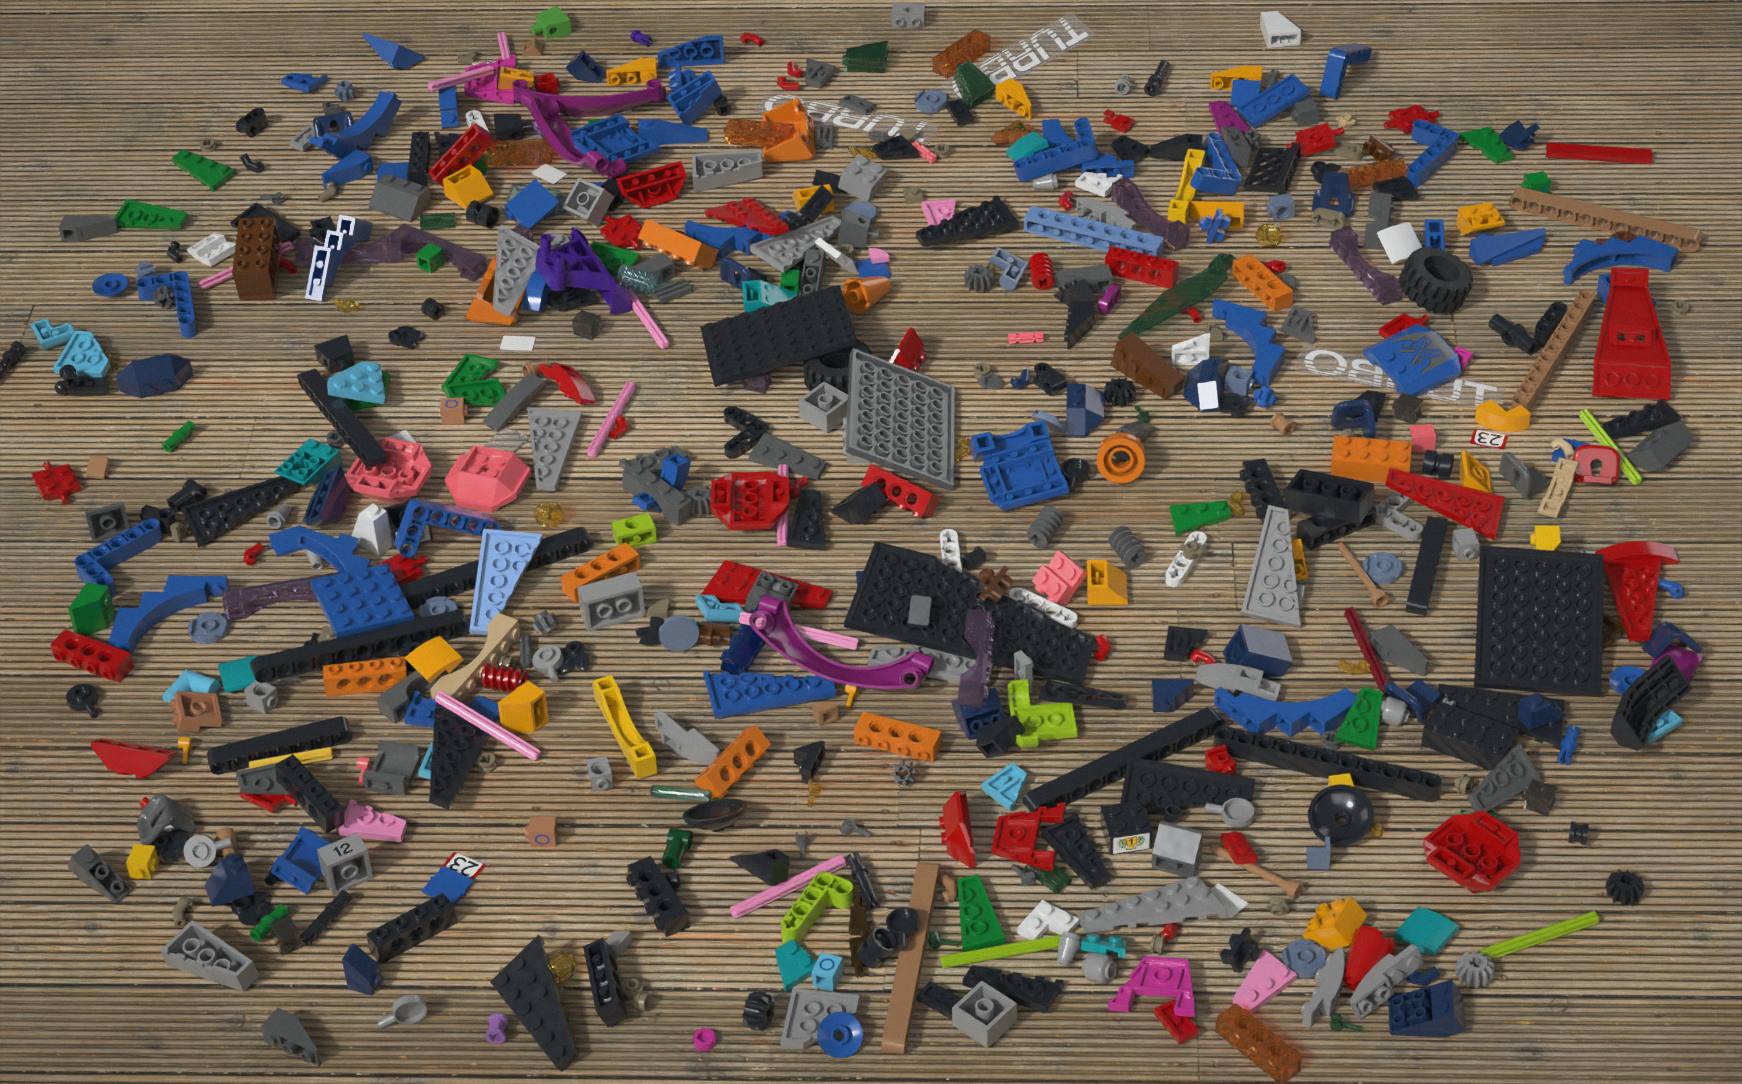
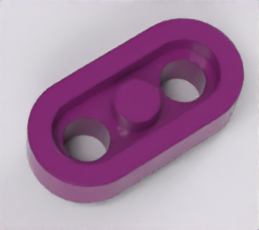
M1112 284L1111 287L1107 288L1105 295L1098 301L1100 312L1110 313L1120 298L1121 286Z

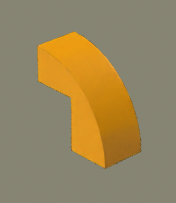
M1491 399L1476 406L1475 421L1489 429L1514 432L1529 428L1531 413L1522 405L1505 411Z

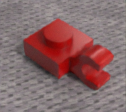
M1110 109L1104 112V115L1108 117L1103 122L1111 124V128L1126 133L1134 126V119L1121 114L1116 116Z

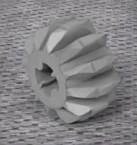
M1473 950L1471 954L1464 952L1462 957L1458 958L1455 973L1459 977L1460 983L1466 982L1467 987L1474 985L1477 989L1479 985L1486 987L1488 982L1492 981L1495 966L1491 962L1490 956H1484L1483 951L1477 954Z

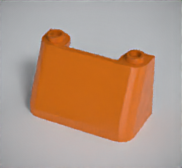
M798 97L762 114L763 121L761 125L765 131L769 132L770 147L768 145L764 146L762 151L766 161H809L816 157L814 123Z
M495 254L464 319L471 322L510 326L511 323L515 324L519 317V314L516 312L525 290L509 317L493 309L496 268Z

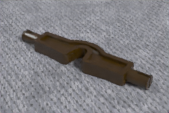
M857 896L853 897L849 921V934L860 936L849 939L851 966L855 967V977L859 978V971L860 978L864 976V967H866L859 960L857 949L871 933L870 926L866 923V907L862 906L861 896H858V902Z

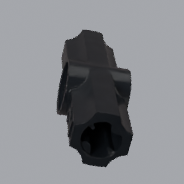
M1499 314L1492 316L1488 326L1501 335L1506 345L1511 346L1514 344L1530 356L1535 354L1539 348V342L1526 334L1524 326L1519 323L1513 325Z

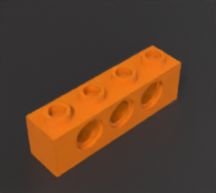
M1252 254L1233 260L1232 275L1274 313L1292 306L1293 290Z
M624 542L561 576L562 591L577 604L579 602L577 587L636 572L641 569L639 553Z
M405 657L323 666V682L327 697L387 691L408 677Z
M862 712L854 727V741L856 744L933 763L942 747V731Z
M757 725L749 727L694 781L709 800L716 797L720 799L729 792L728 788L731 785H735L742 779L740 775L743 772L746 773L754 767L753 762L756 759L759 760L766 755V749L771 743Z

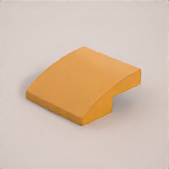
M441 636L423 643L405 657L430 684L445 670L450 673L464 660Z

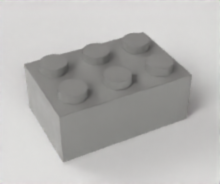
M636 572L577 587L581 618L588 632L645 616L643 588Z

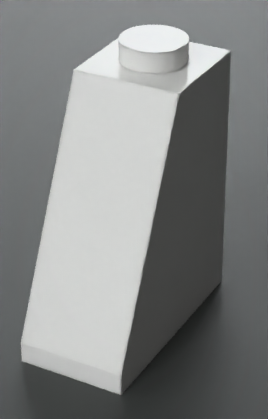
M1278 11L1261 12L1260 28L1268 48L1300 45L1301 30Z
M372 503L359 513L352 536L360 538L359 545L378 556H381L390 549L393 543L387 511Z

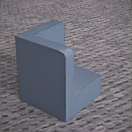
M1325 837L1324 847H1307V869L1329 870L1330 837Z

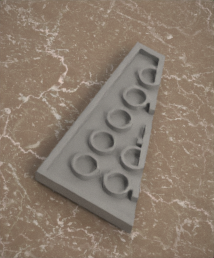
M834 215L799 227L796 230L750 245V252L782 273H785L805 258L806 249L815 250L818 248L814 243L818 238L826 242L836 235L840 230L841 220Z
M500 225L498 229L493 309L509 317L526 289L532 273L536 269V254L540 246L503 225Z
M527 407L537 490L556 491L582 420V412Z
M1268 505L1241 615L1301 628L1288 509Z
M898 645L873 647L867 660V667L884 665L899 660L915 650L935 658L932 670L927 677L987 688L995 666L994 664L917 645H911V648H900Z
M1194 876L1154 890H1148L1136 896L1127 897L1114 903H1108L1099 908L1087 910L1077 914V918H1079V924L1084 931L1092 933L1114 930L1116 926L1128 925V928L1137 927V923L1148 922V925L1151 926L1184 922L1187 917H1198V920L1207 919L1206 915L1212 914L1226 917L1227 912L1226 908L1198 876Z

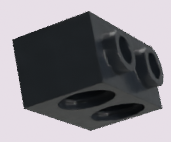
M331 216L310 221L311 229H309V234L314 241V245L324 247L327 230L337 231Z

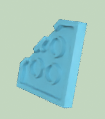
M75 330L52 369L55 374H59L62 366L70 364L75 367L78 376L94 378L105 377L111 365L92 332Z
M362 361L328 379L327 387L328 395L384 404L385 393L381 364Z

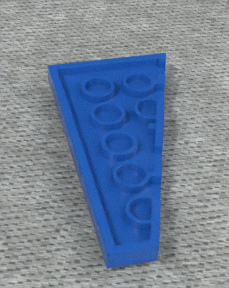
M703 671L715 719L837 697L834 682L819 676L807 675L805 678H794L793 675L787 674L785 677H775L774 674L742 672L740 675H729V672L721 671V674H710V671Z

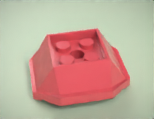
M385 437L379 441V444L385 452L386 463L368 469L357 457L345 475L346 482L355 492H359L362 497L400 504L406 502L411 496H417L431 474L432 467L421 444Z
M474 445L466 454H461L446 476L445 483L456 506L493 513L499 507L517 499L531 476V468L522 459L518 458L514 452Z

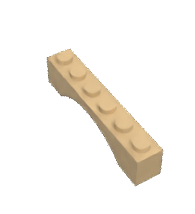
M497 613L487 624V641L480 654L462 669L442 676L430 689L432 699L435 700L437 693L443 691L463 703L467 695L475 689L482 679L485 664L490 663L492 668L494 664H497L500 657L508 651L514 641L520 637L521 631L518 620Z

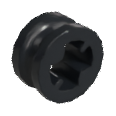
M793 212L786 214L783 219L788 224L790 230H796L801 224V218Z

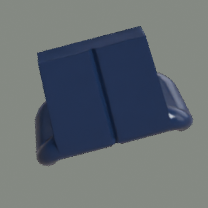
M346 111L315 117L313 119V127L316 138L318 139L319 136L323 137L324 133H331V125L338 124L340 131L354 124L352 114Z
M1323 173L1321 189H1318L1313 196V213L1317 208H1325L1339 211L1346 218L1353 215L1355 196L1349 191V173ZM1332 197L1337 198V206H1330L1328 204Z
M725 257L720 261L721 279L743 291L742 281L762 280L767 282L765 275L750 267L746 268L731 258Z
M1365 399L1340 402L1333 409L1331 426L1335 429L1361 428L1364 438L1374 439L1376 428L1373 407ZM1352 414L1363 415L1354 419H1346L1347 416Z
M1669 621L1660 622L1651 633L1650 641H1646L1642 646V649L1654 659L1674 638L1679 639L1697 654L1703 651L1696 641Z
M1420 679L1416 680L1405 690L1391 681L1384 684L1386 698L1391 696L1405 701L1407 704L1406 710L1415 715L1417 721L1421 724L1427 722L1428 713L1441 698V694Z

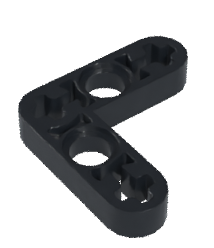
M730 406L724 409V421L741 431L724 445L725 456L735 459L754 447L764 433L768 434V429L764 422L738 407Z

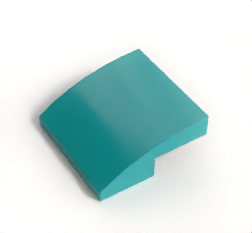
M1033 131L1017 140L1005 153L1010 159L1016 161L1033 155L1034 152L1045 149L1049 145L1046 139Z
M258 654L217 664L225 693L247 688L255 681V677L250 669V662L258 657Z
M1417 907L1394 932V936L1398 941L1414 944L1420 953L1435 956L1459 930V927L1448 918L1434 911Z

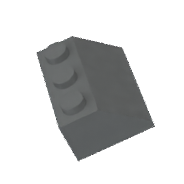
M386 173L376 182L369 203V209L413 222L431 205L429 187Z
M1680 420L1655 429L1625 456L1631 464L1647 472L1654 470L1659 472L1668 467V462L1679 457L1678 453L1688 449V444L1694 438L1684 421Z

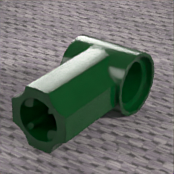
M676 828L669 829L667 846L662 857V864L667 866L668 869L675 870L677 867H680L686 850L691 848L693 841L692 831Z

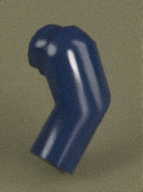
M1023 369L1020 379L1015 376V380L1011 378L1010 384L1012 388L1020 389L1027 386L1030 381V371Z
M1436 967L1429 969L1425 973L1415 970L1406 979L1411 984L1426 986L1440 977V972Z

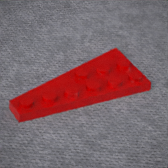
M745 197L742 201L738 202L729 201L726 205L705 210L706 217L715 216L716 220L725 219L726 223L740 227L747 225L750 230L759 229V232L771 236L789 232L788 224L754 197Z
M1389 468L1385 483L1386 487L1468 528H1473L1474 531L1495 541L1504 496Z
M1662 557L1604 560V576L1629 642L1650 641Z
M724 560L701 595H715L720 603L728 601L745 605L750 590L763 570ZM763 571L798 584L792 604L799 605L801 608L825 609L833 597V590Z

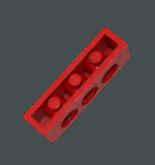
M474 122L429 170L433 180L444 187L443 179L468 165H472L494 142L493 138L487 130Z
M1113 246L1110 247L1105 255V265H1109L1111 274L1114 276L1168 289H1173L1179 279V262L1171 259H1164Z
M870 464L861 483L862 486H866L876 482L887 498V502L892 503L895 501L898 503L897 507L905 511L909 508L913 510V515L922 519L924 516L932 517L940 500V496L873 464ZM901 489L902 492L900 496H898V492ZM917 496V501L914 504V498Z
M66 629L50 644L53 657L57 661L70 664L75 668H81L92 674L100 675L108 680L120 683L134 668L130 652Z

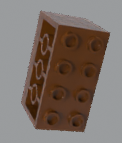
M275 217L239 218L232 274L240 300L276 299L282 243Z

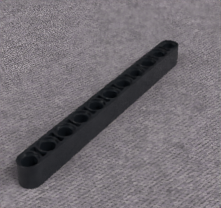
M315 368L297 374L302 390L368 469L387 462L383 448L340 397L328 395L327 381Z
M584 527L573 528L543 538L525 572L585 553L593 547L594 542ZM479 560L399 585L411 610L420 607L421 604L423 606L426 600L433 597L448 598L473 590L476 586Z
M454 610L258 656L251 660L250 669L257 682L266 683L323 669L324 665L350 663L396 652L403 648V644H410V640L412 642L420 640L422 643L441 636L444 640L463 636L468 633L470 625L463 612Z
M1206 707L1030 790L1024 795L1022 803L1030 812L1038 811L1039 807L1044 806L1047 809L1057 807L1058 803H1065L1066 806L1125 778L1128 756L1161 761L1213 736L1214 730L1217 727L1225 726V721L1212 707Z
M1219 726L1214 730L1213 748L1225 744L1226 750L1231 757L1326 779L1332 775L1350 773L1353 784L1426 802H1436L1440 798L1442 779L1433 773L1227 726Z

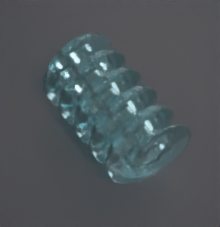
M625 264L620 266L617 273L619 285L622 287L625 285L626 289L632 286V291H636L638 288L639 293H642L645 289V295H649L657 284L658 276L656 274L646 273V271L639 270L638 268L633 269V267L626 266Z

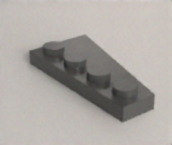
M767 433L763 434L748 455L750 462L778 469L780 464H787L790 473L819 480L826 469V462Z
M1520 743L1516 744L1468 795L1467 799L1475 812L1482 810L1487 812L1541 781L1540 776Z

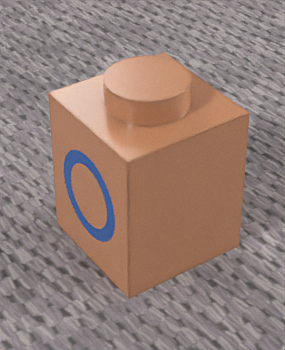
M464 397L441 398L440 414L442 425L465 424V416H468L469 411L468 405L464 404Z
M556 816L530 817L529 826H525V838L529 839L530 847H556L558 832Z

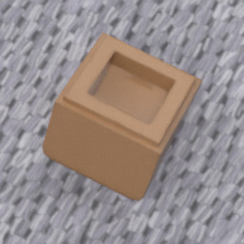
M536 38L525 43L522 47L523 56H540L543 52V46Z
M91 455L86 477L105 479L111 468L109 458L107 456Z
M813 703V716L819 726L839 720L837 703Z

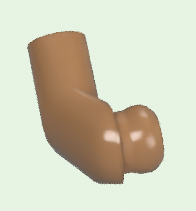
M941 874L938 881L946 888V891L941 894L943 896L942 899L946 903L953 902L957 898L956 882L947 874Z

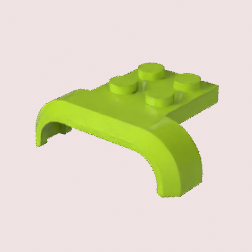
M1028 679L1012 680L1008 684L1011 716L1015 715L1026 728L1022 735H1016V744L1020 748L1038 747V741L1077 737V726L1072 703L1030 705Z

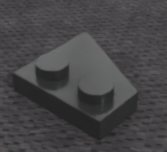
M809 58L806 59V85L821 88L836 72L835 65Z
M1293 305L1281 326L1280 332L1313 344L1315 335H1313L1314 327L1311 321V311Z

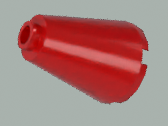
M1360 926L1353 934L1343 974L1345 986L1350 990L1355 991L1364 976L1389 953L1394 956L1397 950L1394 941L1390 937L1386 940L1381 936L1383 932L1378 929Z

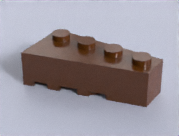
M1134 332L1117 341L1110 364L1111 367L1165 400L1182 389L1185 377Z

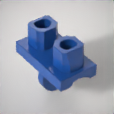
M680 63L676 64L675 70L668 73L671 81L669 86L672 92L695 79V72L691 69H686L682 72Z
M1217 208L1213 219L1208 215L1207 218L1203 217L1199 221V226L1202 228L1201 231L1206 232L1207 230L1208 237L1206 243L1211 244L1212 240L1222 242L1225 231L1218 229V227L1228 229L1230 225V217L1222 215V209Z

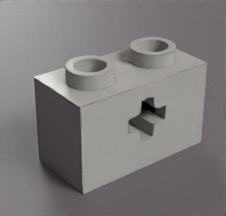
M893 3L891 13L892 28H924L926 18L925 4Z

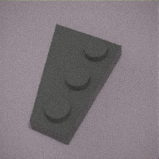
M676 445L656 450L652 455L643 456V454L636 455V459L628 461L626 458L620 459L619 465L625 470L637 462L656 476H660L664 458L677 453L688 459V455Z
M277 763L236 772L241 793L290 795L276 779L275 764Z

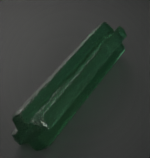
M652 785L650 789L651 796L656 798L706 803L710 802L712 798L711 791L705 789Z

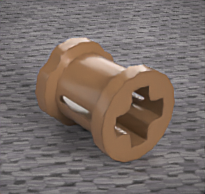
M1281 412L1276 413L1270 420V425L1273 428L1279 429L1283 436L1290 435L1295 429V423L1287 420Z

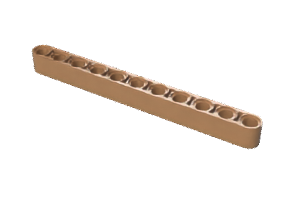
M1522 187L1515 189L1509 200V205L1514 210L1610 233L1626 231L1634 234L1636 237L1642 235L1689 252L1697 251L1704 237L1703 233L1696 228Z
M1583 289L1578 293L1514 394L1511 409L1522 405L1526 410L1531 411L1593 312L1596 295L1594 291Z
M917 863L909 908L914 909L918 913L920 928L914 935L907 937L906 950L899 951L882 1036L881 1051L885 1053L904 1055L906 1053L938 888L940 864Z

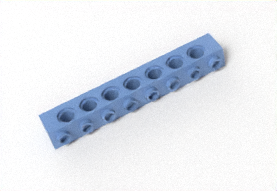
M1031 206L1024 216V232L1106 252L1109 251L1111 246L1156 257H1161L1164 252V237L1037 206Z

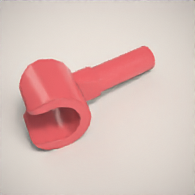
M360 756L357 760V768L361 769L358 783L363 785V773L365 770L371 769V763L369 758Z

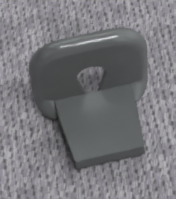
M1505 452L1502 455L1499 473L1521 493L1523 498L1529 500L1532 495L1549 487V481L1534 466L1527 468L1511 452Z
M166 795L153 796L140 813L137 821L141 844L151 845L154 843L163 829L169 825L193 833L196 827L192 810L168 798ZM162 812L157 823L152 827L154 819Z

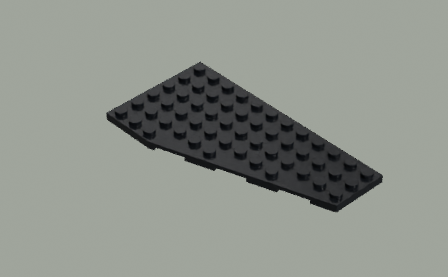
M875 541L845 618V628L1014 669V653L1022 650L1033 661L1032 674L1083 686L1095 646V638L1076 628L1070 629L1046 617L1045 612L1021 600L1015 601L1004 594L997 603L989 597L982 600L980 595L988 585L983 586L975 576L967 572L961 573L937 561L938 557ZM911 592L931 594L928 628L908 626Z

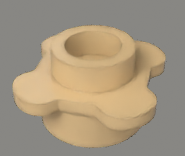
M1342 114L1336 117L1338 126L1340 128L1343 127V129L1351 128L1355 124V120L1351 118L1350 114Z

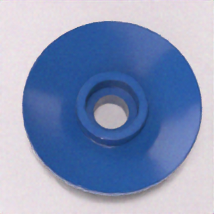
M119 273L104 274L94 280L92 289L94 293L100 296H114L122 293L128 287V279Z
M1621 666L1611 672L1609 683L1616 692L1623 695L1628 687L1646 671L1635 666Z
M834 1012L821 1021L817 1031V1040L821 1049L829 1056L846 1058L853 1055L861 1046L863 1030L859 1021L851 1014ZM836 1032H842L844 1038L842 1040L836 1039Z

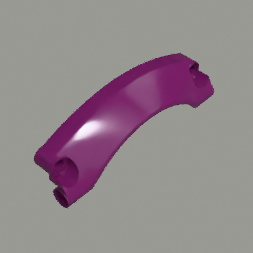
M518 79L512 83L515 103H521L522 94L526 91H531L542 103L555 99L559 105L560 114L577 117L613 115L647 103L666 102V87H661V81L658 79L648 80L646 82L647 89L604 96L547 94L532 90L524 79Z
M526 91L522 94L521 103L531 112L547 141L564 160L570 164L599 173L602 176L606 175L610 179L627 172L626 165L621 158L609 163L608 159L598 151H590L584 155L574 147L571 130L558 114L560 113V108L555 99L542 103L531 91Z
M764 594L761 598L758 611L749 617L751 628L785 658L816 676L847 686L872 690H915L919 688L922 680L925 681L927 675L932 670L935 660L934 657L914 650L899 660L879 666L856 667L835 662L818 653L804 640L791 618L786 602ZM763 617L764 624L761 627H756V620ZM909 675H915V682L907 685L906 678Z

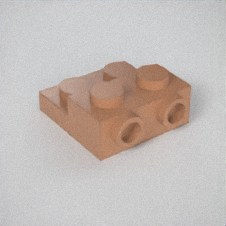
M176 691L174 699L170 700L169 709L171 712H174L172 724L177 726L178 731L199 732L200 726L221 727L222 717L217 693Z

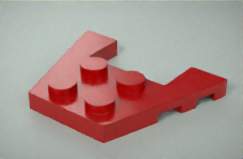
M1058 803L1057 807L1049 809L1046 806L1039 807L1038 811L1031 813L1021 811L998 816L991 847L992 854L1047 871H1053L1056 860L1055 851L1035 850L1042 822L1063 823L1066 811L1065 803Z

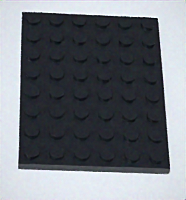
M840 285L830 286L821 291H813L801 297L796 296L788 301H780L768 307H760L757 310L743 312L731 318L726 317L721 321L710 322L700 327L715 387L858 344Z
M1480 545L1474 687L1601 697L1604 554Z

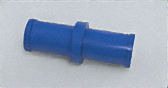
M1569 725L1565 738L1561 740V750L1557 761L1562 765L1565 758V765H1569L1573 752L1577 750V740L1581 732L1577 726L1574 727L1572 732L1573 725Z

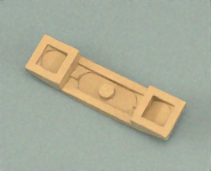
M1559 457L1546 496L1542 499L1538 514L1558 518L1570 492L1578 462Z

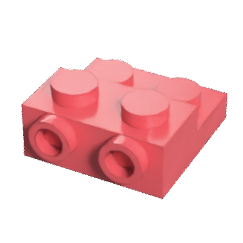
M1058 550L1048 566H1041L1032 582L1036 584L1034 588L1038 592L1048 595L1047 600L1066 606L1087 575V572L1063 551Z

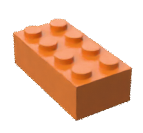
M649 219L645 220L638 236L639 239L644 241V245L701 270L704 267L711 270L719 252L718 249Z
M1334 436L1331 475L1360 481L1386 483L1389 468L1410 473L1412 442Z

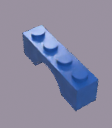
M1045 420L1028 423L1021 429L1005 435H994L991 432L972 435L969 447L974 462L984 460V456L1047 438L1050 439V434Z

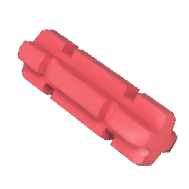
M918 141L912 143L918 150V155L931 164L937 161L935 153Z
M1042 331L1036 332V334H1033V332L1018 333V335L1016 333L1008 334L1009 344H1016V342H1019V344L1034 343V341L1036 343L1044 342V333Z

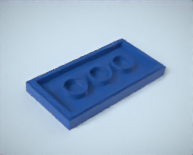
M1291 74L1237 107L1236 111L1246 122L1255 128L1308 96L1311 92L1294 74Z

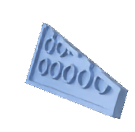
M483 529L469 629L470 634L488 635L487 624L497 613L502 614L543 539V534Z

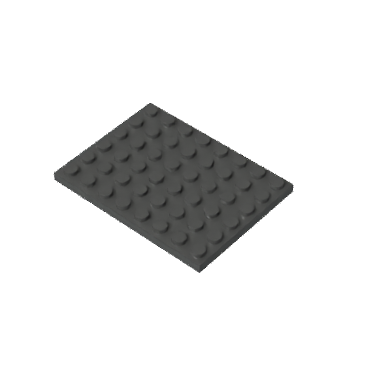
M853 348L850 352L845 452L951 491L954 486L955 387Z

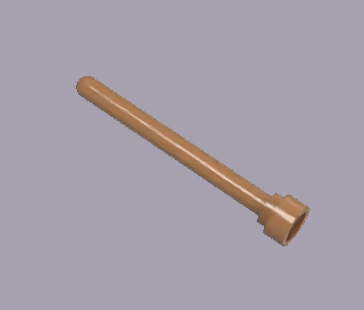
M1343 542L1338 543V549L1370 591L1373 604L1377 608L1387 605L1389 597L1385 591L1377 589Z
M1216 844L1211 845V852L1234 863L1226 849ZM1236 864L1283 888L1287 896L1293 899H1297L1303 891V883L1297 880L1287 881L1255 864Z

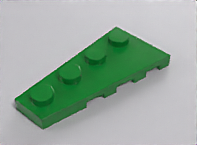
M184 149L172 157L174 165L184 172H189L191 177L199 179L204 186H209L212 192L236 175L235 169Z
M126 199L115 215L118 228L181 229L189 218L188 213L129 199Z

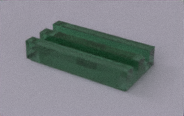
M455 213L420 215V229L422 231L456 228Z
M1030 865L1025 866V872L1033 871L1035 874L1034 878L1056 894L1072 883V877L1055 865L1053 871H1047Z

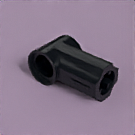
M189 479L183 484L182 490L166 499L168 506L176 513L181 510V507L187 506L193 501L205 500L208 491L195 480Z
M145 505L141 508L139 515L142 521L151 518L157 519L164 534H171L170 526L177 522L174 511L171 508L158 509Z

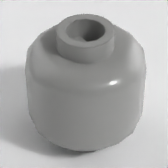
M1391 696L1385 700L1382 699L1380 721L1394 727H1398L1402 722L1406 723L1410 713L1409 710H1406V702Z
M1093 952L1083 960L1082 971L1087 980L1106 984L1115 977L1117 965L1111 956Z

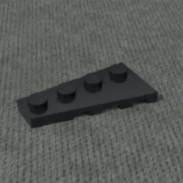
M257 202L230 222L233 228L238 229L239 218L275 217L281 243L293 242L301 236L300 230Z
M1659 399L1657 404L1653 406L1651 404L1645 405L1643 410L1639 412L1636 410L1631 411L1629 416H1619L1603 423L1602 427L1611 439H1619L1620 437L1652 431L1678 422L1681 416L1663 399Z
M801 489L787 537L788 547L826 551L820 491Z
M1048 680L1039 691L1038 699L1105 706L1119 710L1125 708L1129 695Z
M972 965L963 977L962 985L973 989L979 982L983 981L1018 1005L1046 1014L1062 990L1064 980L1056 979L1055 982L1044 981L1045 977L1035 976V979L1022 977V973L1002 974L999 969Z

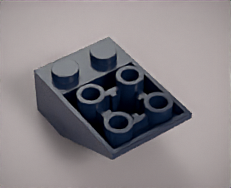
M1453 980L1406 992L1388 999L1389 1027L1392 1036L1444 1038L1465 1032L1463 995Z

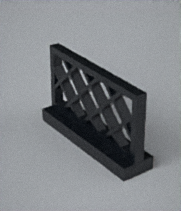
M1292 143L1291 148L1260 147L1243 186L1244 191H1278V195L1287 194L1301 160L1300 143Z

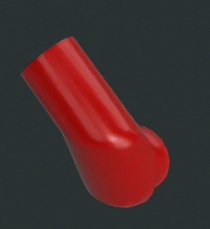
M793 61L787 63V73L795 78L803 76V68L800 69L799 66L795 69Z
M623 415L615 418L616 428L609 432L613 440L628 431V421L625 420Z
M257 543L244 551L243 561L246 565L251 566L256 563V556L264 551L261 543Z
M1176 923L1164 924V930L1159 933V936L1165 935V942H1168L1177 935L1179 929Z

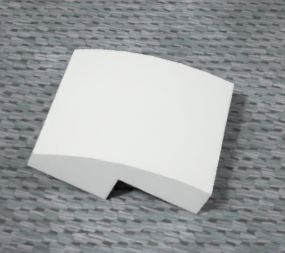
M1410 222L1377 232L1392 264L1405 262L1413 251L1422 248Z
M213 233L189 247L187 251L200 262L213 266L235 253L236 244L227 242L224 235Z
M821 238L814 242L819 250H824L825 255L844 269L852 273L857 272L853 261L837 248L826 243Z

